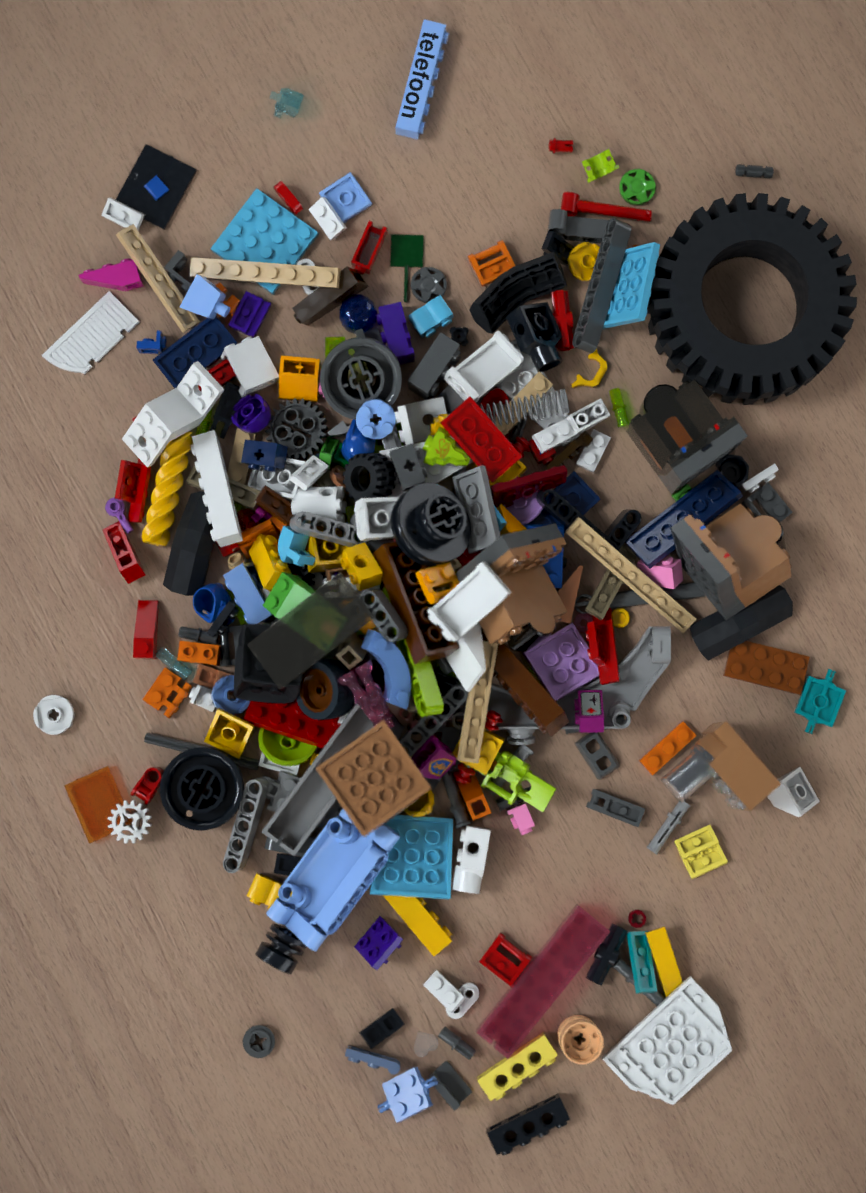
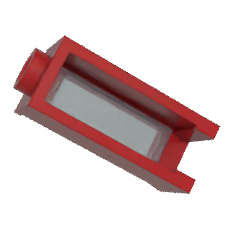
M370 220L351 261L352 268L362 275L364 273L370 275L387 235V227L383 226L382 230L373 227V222Z

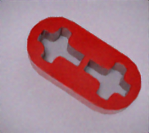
M282 181L273 186L279 197L295 215L303 210L300 202Z

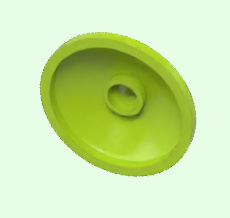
M260 727L258 735L259 747L262 753L276 764L283 766L299 765L310 759L316 751L317 746L310 745Z

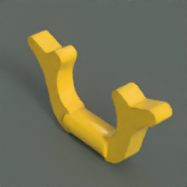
M597 349L588 355L589 360H595L600 364L595 377L588 381L578 374L577 380L571 385L572 388L577 386L593 388L600 384L607 371V363L598 354Z

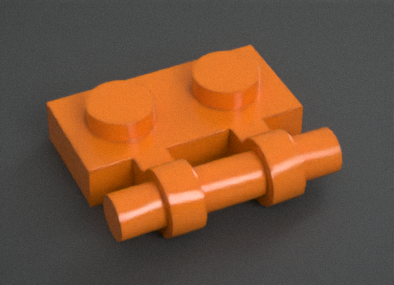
M165 667L142 700L158 711L165 705L167 710L164 715L170 719L173 713H177L179 710L178 706L183 699L188 697V692L192 685L186 682L181 688L178 684L182 678ZM173 691H176L178 694L176 695L174 700L170 702L168 698L170 697Z

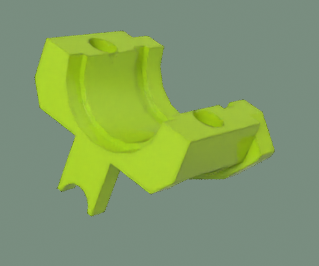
M609 149L582 161L588 176V183L620 168L619 165L615 164ZM588 166L591 167L590 171L586 169Z

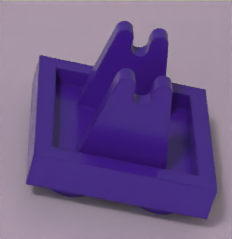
M379 916L354 947L375 970H378L383 963L387 964L389 962L387 958L396 948L400 949L402 946L400 943L403 938L385 919Z

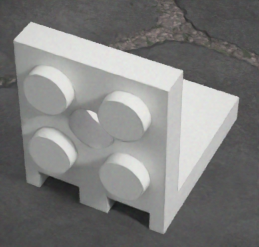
M443 396L397 406L398 410L394 412L397 423L401 422L402 430H399L401 442L409 445L427 440L428 435H431L430 425H425L422 418L425 414H431L433 417H438L439 414H447Z

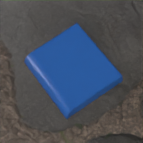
M157 175L144 186L156 201L169 191Z

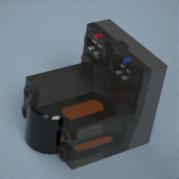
M693 380L691 383L689 381L684 382L678 387V390L667 384L653 387L641 403L640 414L630 420L631 422L628 424L629 427L626 431L670 494H673L715 465L727 454L735 451L748 437L735 417L729 420L727 417L722 418L696 380Z

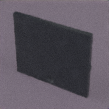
M145 144L115 200L144 214L143 220L165 230L197 170L173 158V156H169ZM156 175L169 189L157 201L144 187Z

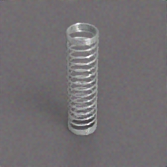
M560 389L559 393L556 390L555 401L553 394L550 391L549 403L546 394L543 392V405L538 393L536 395V404L533 396L530 395V406L527 397L524 396V409L520 397H518V411L515 401L512 398V413L508 400L506 399V415L501 401H499V414L495 402L492 403L493 416L490 406L487 403V416L489 417L490 413L491 420L496 426V410L500 426H502V408L505 422L508 425V406L512 423L514 424V404L518 421L521 422L520 405L523 412L524 420L527 421V403L531 420H533V401L537 418L539 419V399L543 417L545 418L546 412L544 397L547 403L549 415L552 417V398L556 415L558 416L557 395L560 402L562 413L569 414V405L566 390ZM481 404L480 408L485 413L483 405Z

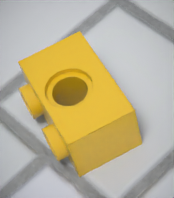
M365 542L343 549L342 558L340 559L341 566L344 570H347L351 583L356 586L358 591L381 584L383 572Z

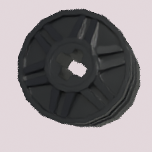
M272 923L270 929L274 933H266V936L272 943L261 942L255 955L270 966L284 973L292 974L298 964V961L292 954L302 956L303 951L299 947L307 948V946L286 926Z

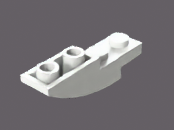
M599 399L568 415L567 418L534 434L532 438L542 454L592 428L608 418L610 413L602 399Z

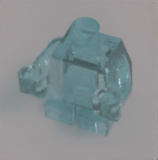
M281 88L279 93L271 91L269 98L276 101L274 116L281 118V115L286 113L295 118L304 95L290 90V88Z

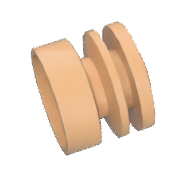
M572 1015L565 1018L560 1024L557 1031V1041L564 1055L571 1062L589 1064L600 1056L603 1049V1037L596 1024L589 1017ZM581 1033L583 1038H579L577 1041L575 1036L577 1037Z

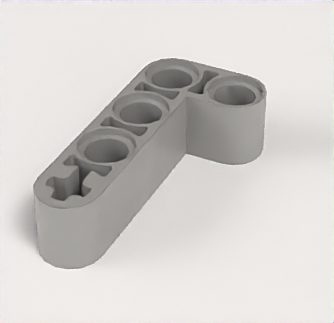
M304 511L298 512L290 520V527L293 531L347 547L368 542L361 541L359 543L354 538V534H357L355 513L351 517L350 524ZM300 518H301V522H302V523H305V524H303L302 526L300 525V521H297V520L300 519ZM317 523L323 525V532L317 530ZM336 528L342 531V537L336 535Z

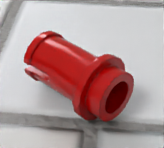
M553 138V140H549V151L553 154L555 152L572 153L573 140H556V138Z

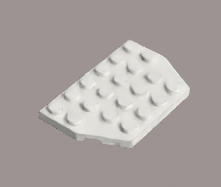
M689 976L602 1057V1060L631 1090L640 1091L648 1094L650 1097L661 1099L666 1103L674 1105L732 1051L718 1004Z

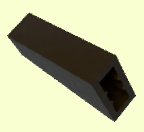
M347 266L340 271L339 288L319 287L292 308L295 312L294 317L300 324L309 326L369 286L357 270Z

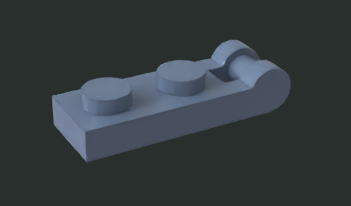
M351 1045L347 1046L345 1056L349 1057V1061L355 1063L364 1061L368 1063L369 1067L379 1069L381 1066L387 1068L391 1074H397L400 1071V1061L395 1058Z

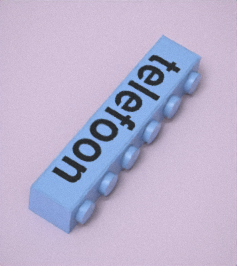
M423 20L395 126L397 135L418 139L419 134L424 132L425 122H423L424 115L428 116L430 104H427L428 99L433 97L435 86H432L433 80L438 78V61L442 62L444 55L442 46L447 44L449 33L446 32L445 24Z

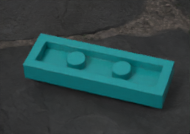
M648 931L627 933L636 994L657 992L651 949L645 932Z

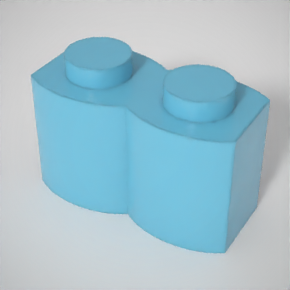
M441 295L435 297L408 316L421 338L432 336L436 333V328L440 326L446 327L452 322L454 317Z

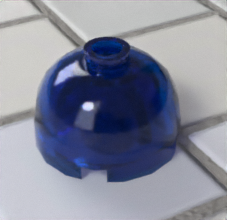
M354 294L342 302L339 309V319L342 326L348 332L355 334V331L359 329L367 332L376 324L377 309L369 297L362 294Z

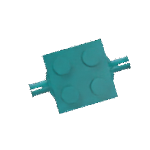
M828 669L825 679L807 677L794 713L808 720L804 732L813 734L816 724L833 727L846 690L832 683L836 671Z

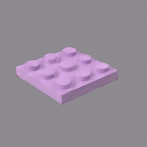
M573 623L522 653L545 690L556 702L599 677L598 665L589 659V647Z

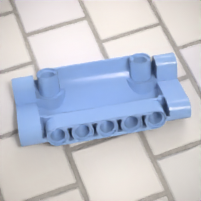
M342 808L339 816L328 821L283 885L280 886L278 891L279 898L274 901L266 912L267 916L276 923L285 925L308 948L317 951L327 936L338 930L389 859L388 853L399 840L400 835L385 823L367 837H363Z

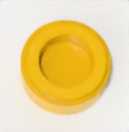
M618 608L612 612L614 627L623 628L629 623L630 615L625 609Z

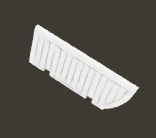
M109 291L42 356L60 369L85 375L92 368L89 362L94 359L97 363L124 338L121 332L125 329L129 333L139 321Z

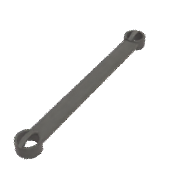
M694 582L679 584L675 589L661 587L675 600L706 597ZM633 590L617 592L610 608L648 603ZM582 594L576 598L574 607L578 613L588 614L586 611L579 610L578 607L587 605L589 601L578 603L577 601L580 598L590 600L592 595Z

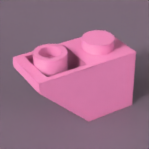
M666 556L650 569L641 560L637 562V567L659 587L675 589L683 581L681 559Z

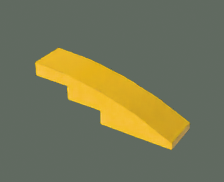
M663 926L645 932L664 995L668 997L683 982L666 929Z

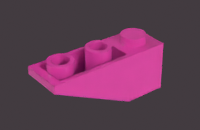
M124 259L115 265L106 264L97 270L88 269L83 274H79L83 284L129 291L144 286L140 270L132 259Z

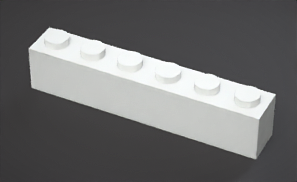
M215 430L192 436L193 444L191 445L193 455L197 457V461L194 463L197 472H200L201 478H198L199 485L205 492V495L202 496L205 507L208 506L209 509L206 516L209 524H212L213 530H210L212 540L217 541L220 547L241 542L243 538L219 438Z

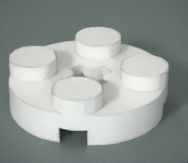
M49 695L42 698L33 713L36 726L50 735L64 733L72 727L75 715L74 708L69 700L58 695ZM53 709L59 712V716L55 721L49 717Z

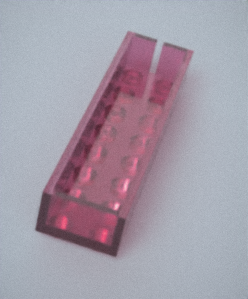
M576 904L513 985L477 1027V1034L489 1044H492L494 1039V1048L509 1059L610 931Z

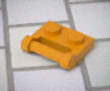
M450 562L425 568L415 573L430 604L438 603L439 600L443 599L459 584V580ZM449 584L451 586V589L440 592L433 590Z

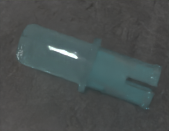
M162 647L157 651L156 657L165 663L169 670L172 669L182 677L183 680H186L192 673V670L181 661H178L165 648Z

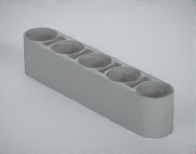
M262 777L248 781L245 786L223 860V867L228 873L242 870L247 864L269 790L267 780ZM255 783H257L260 786L259 792H257L254 788ZM249 802L254 804V811L249 808ZM244 821L249 825L248 830L243 826ZM238 839L242 841L243 848L238 846ZM233 858L238 863L237 867H235L232 863Z

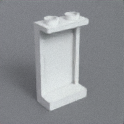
M496 331L489 341L455 368L451 367L446 372L444 379L464 401L470 396L477 402L520 367L524 357L522 352L510 343L505 334Z
M481 562L471 574L427 611L430 614L428 617L431 622L443 629L442 634L448 641H458L512 593L486 562Z

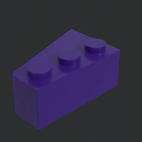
M401 302L378 307L379 313L376 314L378 325L383 327L384 332H380L383 344L387 343V347L395 354L400 365L415 362V353L412 348Z

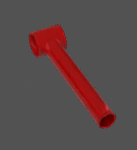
M564 192L562 196L561 209L567 211V216L573 217L577 216L578 212L645 222H650L652 210L579 200L580 195L574 192Z

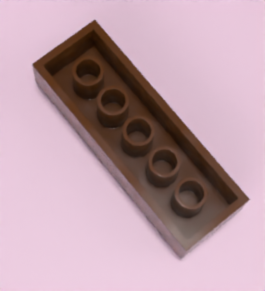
M397 542L381 545L373 553V557L383 572L382 580L391 604L408 628L405 640L414 664L448 657L459 649L457 641H448L442 634L443 629L439 625L433 624L428 616L430 614L427 611L437 603L430 604L427 601L415 574L419 570L428 567L420 565L406 556Z
M481 630L482 641L488 642L483 630ZM498 643L493 677L495 676L505 691L508 690L518 706L522 704L521 707L531 720L535 718L533 721L537 724L536 726L544 735L548 733L552 737L569 723L564 710L505 644L499 645Z

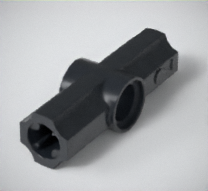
M613 923L611 924L603 942L599 944L595 952V959L587 973V979L602 986L610 968L614 966L619 956V949L627 935V930Z

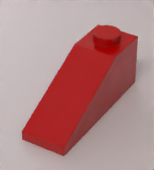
M118 521L102 529L119 572L126 582L130 584L145 576L146 574L121 523Z
M138 600L133 642V658L157 659L159 601Z

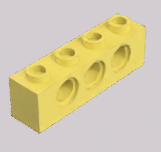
M542 1032L477 1076V1081L489 1100L495 1099L497 1101L506 1095L505 1091L509 1088L515 1089L523 1083L522 1080L527 1076L529 1078L535 1076L539 1072L540 1067L543 1065L549 1066L556 1061L555 1057L558 1054L544 1032ZM538 1052L541 1056L538 1061H532L529 1059L530 1054ZM517 1063H521L524 1066V1069L519 1073L513 1071V1066ZM505 1075L507 1081L504 1084H499L496 1082L497 1076Z

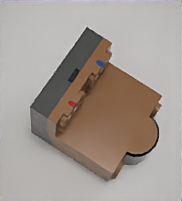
M741 503L708 526H705L700 519L697 518L695 520L691 515H688L670 528L678 558L681 559L682 568L726 621L792 577L790 569L792 566L789 562L790 555L786 551L781 523L769 515L754 517L753 512L749 508H745Z
M556 523L504 534L455 573L460 583L481 562H486L512 592L479 621L490 645L507 643L518 652H527L550 636L555 630V623L561 621V616L567 612L543 566L549 562L548 559L558 555L562 551V547L566 545Z

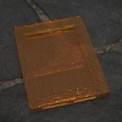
M106 766L64 785L89 844L111 835L112 831H114L113 828H108V825L112 824L108 817H113L114 815L111 813V809L118 810L116 806L118 803L124 806V800L109 766ZM118 816L117 825L120 824V816ZM127 818V819H128V822L126 823L127 826H128V825H132V822H133L132 819H131V818Z

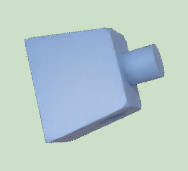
M198 274L180 305L182 309L210 319H214L217 314L225 318L231 309L223 303L226 295L207 278Z

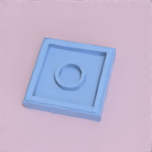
M351 172L319 192L320 197H326L343 223L372 205V202Z

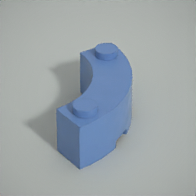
M368 629L361 648L371 653L383 668L385 689L382 700L407 710L411 695V678L405 658L393 642L386 641L381 633Z

